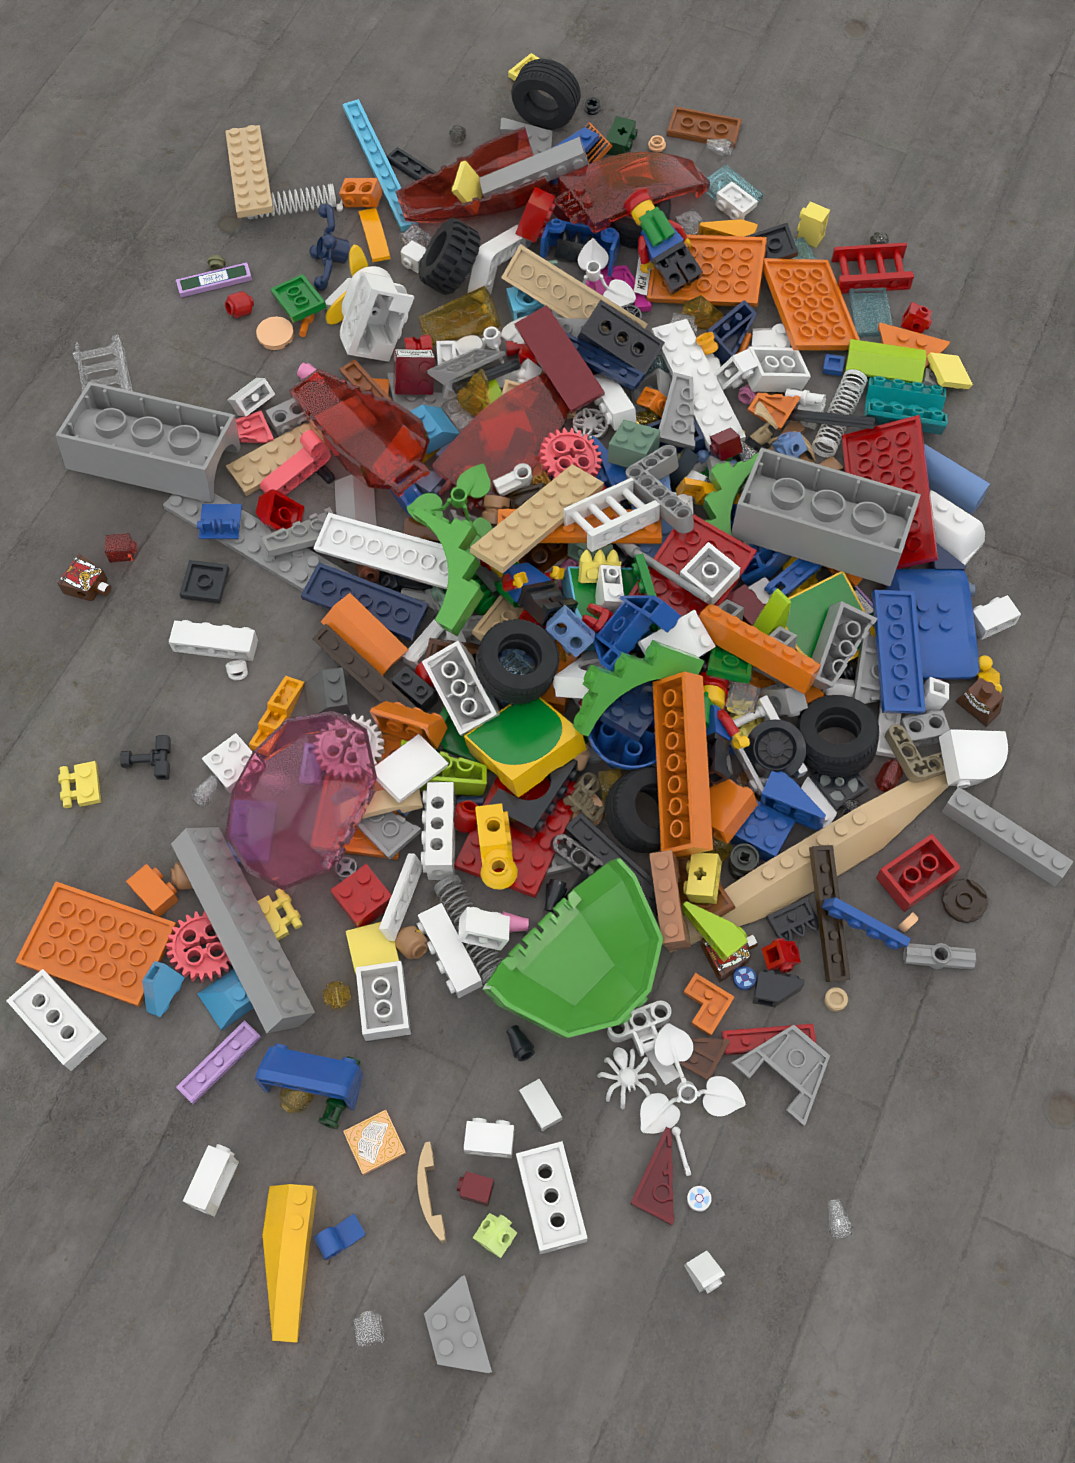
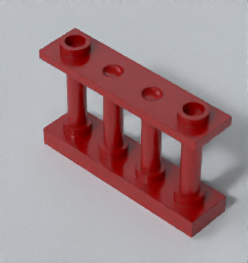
M907 243L834 247L831 262H840L842 276H839L838 286L841 294L911 289L914 279L913 271L904 272L902 263ZM883 259H894L897 272L886 273ZM865 260H876L878 273L868 274ZM858 261L860 275H850L847 262Z

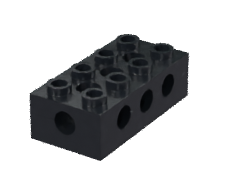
M602 300L599 301L577 336L580 340L645 374L665 344L664 341ZM601 326L607 327L609 332H604ZM617 337H622L625 343L619 342ZM633 347L638 348L641 354L636 353Z

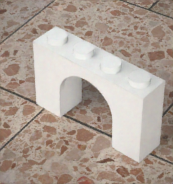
M596 651L587 652L555 675L553 687L556 697L583 699L589 690L583 685L584 675L589 670L591 664L606 669L600 664ZM636 653L629 654L636 657Z

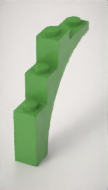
M758 453L745 462L740 461L736 463L733 468L728 461L723 464L718 463L710 470L709 480L716 491L710 492L704 499L703 508L710 518L705 521L731 535L730 514L733 503L746 484Z
M416 507L413 515L438 537L447 559V591L435 621L441 628L458 636L484 596L480 585L471 580L480 566L476 556L471 554L468 549L477 534L473 529V525L465 519L460 521L454 518L451 523L444 517L441 519L437 518L435 513L427 508L423 510Z
M652 640L645 651L644 659L622 652L615 662L613 672L591 664L589 670L584 675L583 685L589 690L583 697V704L579 713L574 718L573 727L580 734L589 736L596 721L607 707L627 691L648 681L666 678L684 671L699 675L704 661L694 654Z

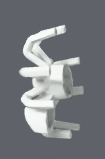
M617 1047L613 1051V1057L621 1070L618 1069L610 1058L606 1057L604 1062L608 1063L617 1075L600 1072L597 1076L598 1078L605 1077L618 1080V1082L609 1087L606 1101L609 1102L613 1090L621 1086L620 1108L623 1110L625 1109L626 1089L631 1092V1088H633L635 1091V1085L643 1089L647 1097L650 1095V1092L638 1079L650 1078L655 1086L657 1085V1080L650 1073L637 1074L647 1064L648 1057H644L642 1063L636 1069H633L635 1061L634 1049L632 1048L629 1051L630 1064L628 1067L627 1052Z

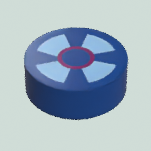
M746 966L738 968L733 976L734 985L740 990H750L756 982L754 970Z

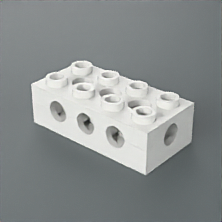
M427 782V790H423L425 811H422V823L424 824L422 844L424 852H421V865H423V873H427L428 880H442L448 876L455 875V828L453 822L454 808L456 806L455 789L453 782Z
M43 969L6 1000L58 1060L70 1071L107 1039Z
M563 1142L516 1153L540 1254L587 1242V1234ZM542 1169H549L552 1175L544 1179L539 1176V1172ZM550 1192L555 1193L558 1196L557 1201L554 1203L547 1202L545 1200L546 1194ZM559 1216L564 1220V1224L561 1227H554L551 1224L552 1218Z

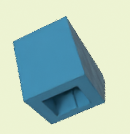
M154 961L142 980L146 1011L149 1014L161 1017L169 1008L173 996L180 990L185 977L166 964Z

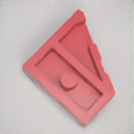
M262 411L236 419L239 441L241 443H268L274 441Z

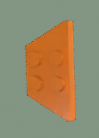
M881 322L877 328L878 332L880 331L881 344L926 350L925 368H928L930 365L927 359L930 352L941 354L950 344L946 340Z

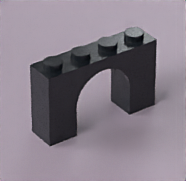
M572 759L564 766L548 774L545 778L549 781L550 788L545 795L538 799L522 800L499 788L488 805L502 804L503 812L508 811L509 826L535 838L538 832L541 833L545 828L548 816H552L555 813L557 802L560 798L563 799L566 796L571 781H576L579 775L578 761Z

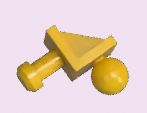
M980 656L978 658L979 672L976 678H983L986 682H992L995 685V689L1001 693L1000 673L992 668L993 661L989 656Z

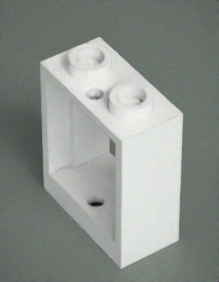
M219 1144L216 1145V1148L208 1145L183 1202L196 1210L215 1217L239 1163L234 1158L235 1154L229 1148Z

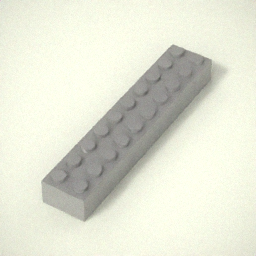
M219 827L185 828L171 845L266 1033L300 1027L315 1011Z

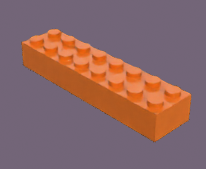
M684 671L653 682L661 852L672 850L676 857L713 850L703 676Z

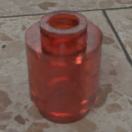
M889 759L888 762L883 764L875 778L878 789L887 792L897 786L904 773L899 762Z

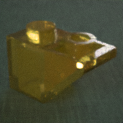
M702 295L685 302L681 318L687 319L693 328L708 330L724 317Z
M482 368L471 377L469 383L461 388L456 396L460 407L477 418L490 404L488 379Z

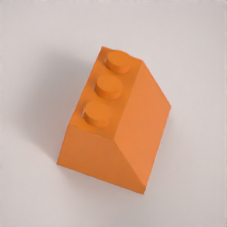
M385 701L370 710L374 721L382 733L408 741L419 734L434 749L438 748L447 730L441 715L437 713L429 714L416 707H413V709L405 707L399 702Z

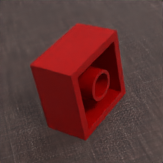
M535 187L515 234L534 243L538 237L541 238L556 204L553 203L555 196Z
M367 864L330 890L334 900L356 928L369 925L384 914L392 896Z

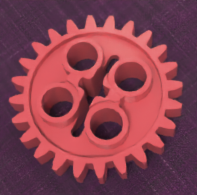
M563 428L561 433L556 429L554 434L550 432L548 438H544L539 448L538 457H541L539 464H543L541 470H547V476L552 475L553 479L572 464L596 478L601 469L602 459H600L602 453L597 452L598 445H592L594 439L587 440L588 434L581 436L580 430L576 434L573 428H571L570 432Z
M205 910L203 916H199L198 912L195 911V918H191L187 914L186 922L178 920L180 928L172 927L175 935H168V939L171 942L166 944L167 949L170 950L167 952V956L172 958L170 960L171 966L177 965L175 967L176 972L179 973L183 970V977L186 978L190 974L192 982L197 977H200L201 983H203L205 977L208 976L212 982L213 975L215 974L222 978V970L229 973L228 964H232L222 944L219 943L220 940L217 934L215 936L207 935L214 928ZM188 936L196 937L192 942L185 941ZM206 944V948L202 949L201 945ZM216 950L223 952L219 957L212 956V953ZM193 956L200 957V960L196 963L189 961Z

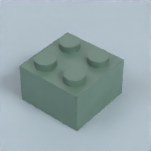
M623 420L609 442L608 462L628 468L659 449L660 430Z

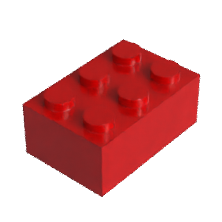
M930 834L881 868L876 879L902 911L906 912L953 879L961 867L936 837Z

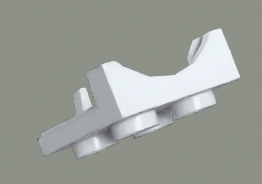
M237 733L202 758L229 794L233 792L245 777L264 768L262 762Z

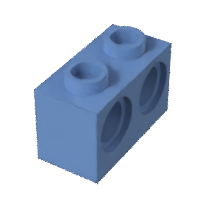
M566 605L558 610L546 624L545 630L552 636V639L559 641L563 649L569 654L572 653L575 657L580 655L594 642L595 632ZM563 623L566 627L560 628L556 624ZM578 637L581 639V641L575 642L572 640V638Z

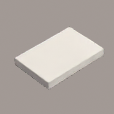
M418 734L370 770V774L398 803H401L448 766V762Z

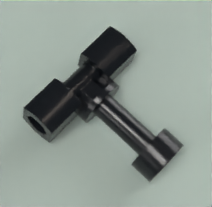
M169 735L156 736L155 749H151L150 754L132 755L131 751H121V767L131 768L133 763L151 762V765L155 766L154 776L156 779H170V764L167 761V754L171 752V738Z

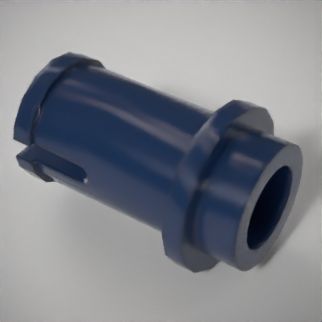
M462 794L461 797H457V803L469 800L475 802L478 806H483L484 804L483 795L464 797V794Z

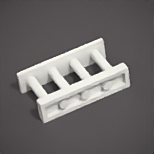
M629 478L564 508V525L568 526L574 522L580 525L587 532V548L593 552L659 521L660 504L656 500L644 504L633 494L634 480ZM628 499L637 509L627 512L618 502ZM610 506L620 517L610 520L601 510ZM593 514L603 525L593 528L584 518Z
M767 695L758 700L756 710L733 720L737 728L759 717L765 721L779 719ZM732 736L730 745L749 779L748 785L760 797L764 789L763 786L766 785L768 779L758 777L743 748L736 749L732 746ZM804 763L794 773L796 779L804 776L808 771Z

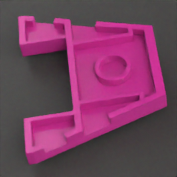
M626 265L615 266L612 276H608L609 266L601 270V274L608 287L612 280L617 279L626 282L634 291L635 278ZM587 280L586 285L601 295L604 294L606 289L603 287L601 280L596 282ZM634 292L636 300L633 305L637 306L641 312L651 311L652 305L650 301L646 300L645 295Z

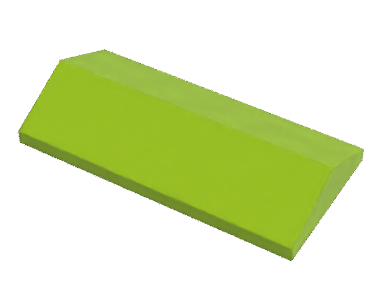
M850 339L845 372L854 369L861 371L867 377L881 376L888 380L900 379L908 383H922L926 363V350Z

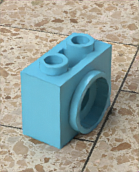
M515 286L506 288L507 303L513 321L530 315L545 306Z

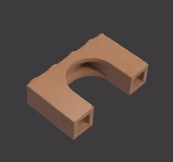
M672 850L650 853L659 925L663 936L662 944L669 951L691 948L689 929L683 917L679 897L678 882H681L679 861Z

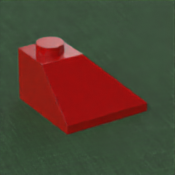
M271 489L259 496L256 515L263 524L276 531L282 528L288 529L292 527L293 523L302 521L304 506Z

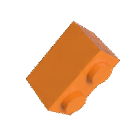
M146 864L126 882L156 916L161 917L179 901L175 895L178 891L170 882L165 884L161 880L164 876L156 867L151 869Z

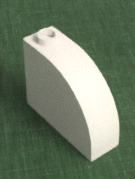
M949 730L939 737L948 786H957V788L963 789L977 785L997 774L1007 759L1008 743L1005 731Z

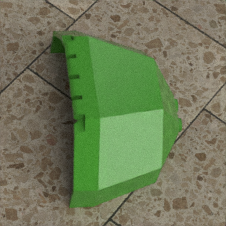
M621 858L610 860L576 886L568 894V901L563 898L553 908L557 916L555 917L553 913L549 912L537 924L542 932L540 933L534 927L521 940L526 945V948L518 943L507 954L508 957H505L498 964L483 990L499 1007L558 1037L569 1038L620 1025V1023L624 1024L632 1017L631 1012L636 1007H641L648 998L646 996L652 989L663 936L636 875Z

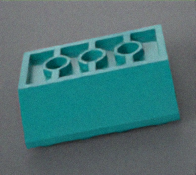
M881 376L869 377L864 416L875 417L876 425H882L919 415L923 432L942 435L948 423L947 414L943 413L946 388L939 385L927 386L920 382L908 383L900 379L888 380Z

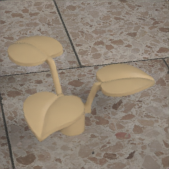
M759 401L756 404L755 414L763 417L768 422L751 434L750 437L760 445H764L766 442L770 445L778 440V437L771 438L773 433L768 426L771 424L776 430L778 426L768 409ZM802 435L808 451L811 453L812 461L815 462V453L812 445Z

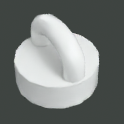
M235 660L226 664V670L230 679L242 680L248 675L245 660ZM243 672L241 675H234V674H233V673Z

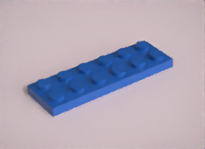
M874 590L872 592L874 617L878 618L874 626L882 713L923 714L926 712L915 591Z

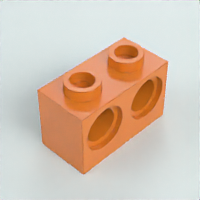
M345 178L339 195L344 207H378L383 190L378 178Z

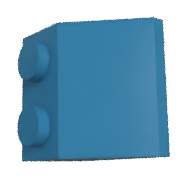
M421 405L406 413L409 430L427 454L461 437L460 432L440 407Z

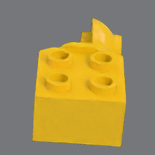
M502 804L477 806L475 808L482 859L480 874L482 881L492 889L501 890L508 888L515 882L518 873L512 856L508 811L503 812ZM496 868L504 869L502 872L494 871Z

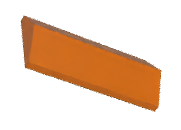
M351 593L337 602L321 621L323 625L327 624L382 676L409 651Z

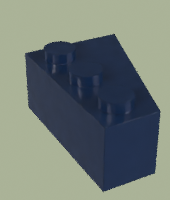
M745 300L706 331L713 332L714 342L718 344V349L713 352V355L719 359L721 365L736 354L757 315Z

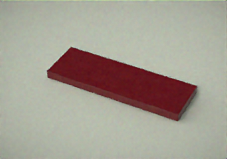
M547 305L514 323L516 330L571 414L605 395L603 388Z

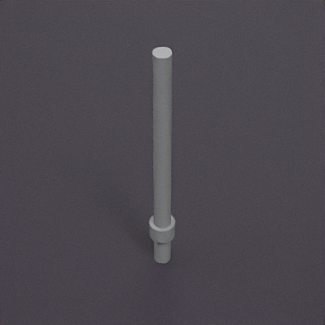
M616 543L617 546L625 550L626 554L632 558L643 553L633 543ZM643 553L648 566L704 602L710 599L708 593Z

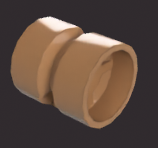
M485 495L483 507L486 510L482 512L481 518L486 519L492 526H497L498 509H509L510 499L495 495Z

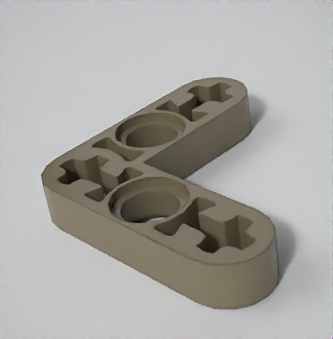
M893 724L887 729L885 739L909 780L920 782L946 774L942 752L922 758L903 726ZM902 749L909 751L910 757L905 756L902 753ZM929 762L935 763L938 770L932 769Z

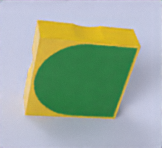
M841 571L788 598L791 601V607L785 629L797 635L795 650L806 657L812 658L831 605L842 601L863 612L865 610L845 573ZM872 625L869 629L871 631L869 634L876 638L875 629ZM860 644L857 647L858 650L856 651L854 656L850 658V660L858 657Z
M541 697L525 704L516 703L513 705L511 703L499 711L500 715L464 735L469 752L481 764L487 765V769L494 772L500 781L518 798L543 781L552 771L564 766L587 749L583 735L573 727L570 721Z

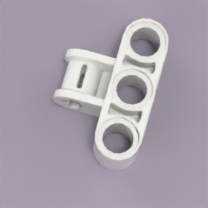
M656 1001L631 1012L632 1017L626 1023H620L619 1025L623 1027V1033L615 1034L612 1031V1027H608L607 1034L609 1039L618 1043L632 1038L640 1057L644 1056L645 1052L653 1050L658 1035L656 1029L666 1025L671 1016V1007L665 1001ZM661 1009L665 1011L666 1016L659 1018L654 1012ZM640 1017L644 1019L645 1024L637 1026L633 1020Z

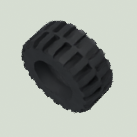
M456 218L446 220L437 229L423 254L418 273L421 282L441 294L449 295L454 293L461 283L465 281L466 276L470 273L476 261L481 244L479 233Z

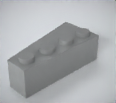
M842 601L829 607L812 656L815 662L821 664L812 685L813 687L820 690L834 687L847 667L848 661L854 656L858 650L857 647L865 639L868 630L878 618Z

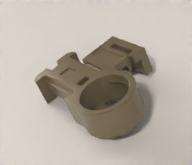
M590 772L578 777L573 785L575 790L571 795L563 798V802L566 805H570V809L574 813L580 811L591 823L596 821L605 810V805L601 807L595 806L594 801L592 802L593 799L590 798L598 791L600 786L596 775ZM584 778L589 780L586 786L584 785Z

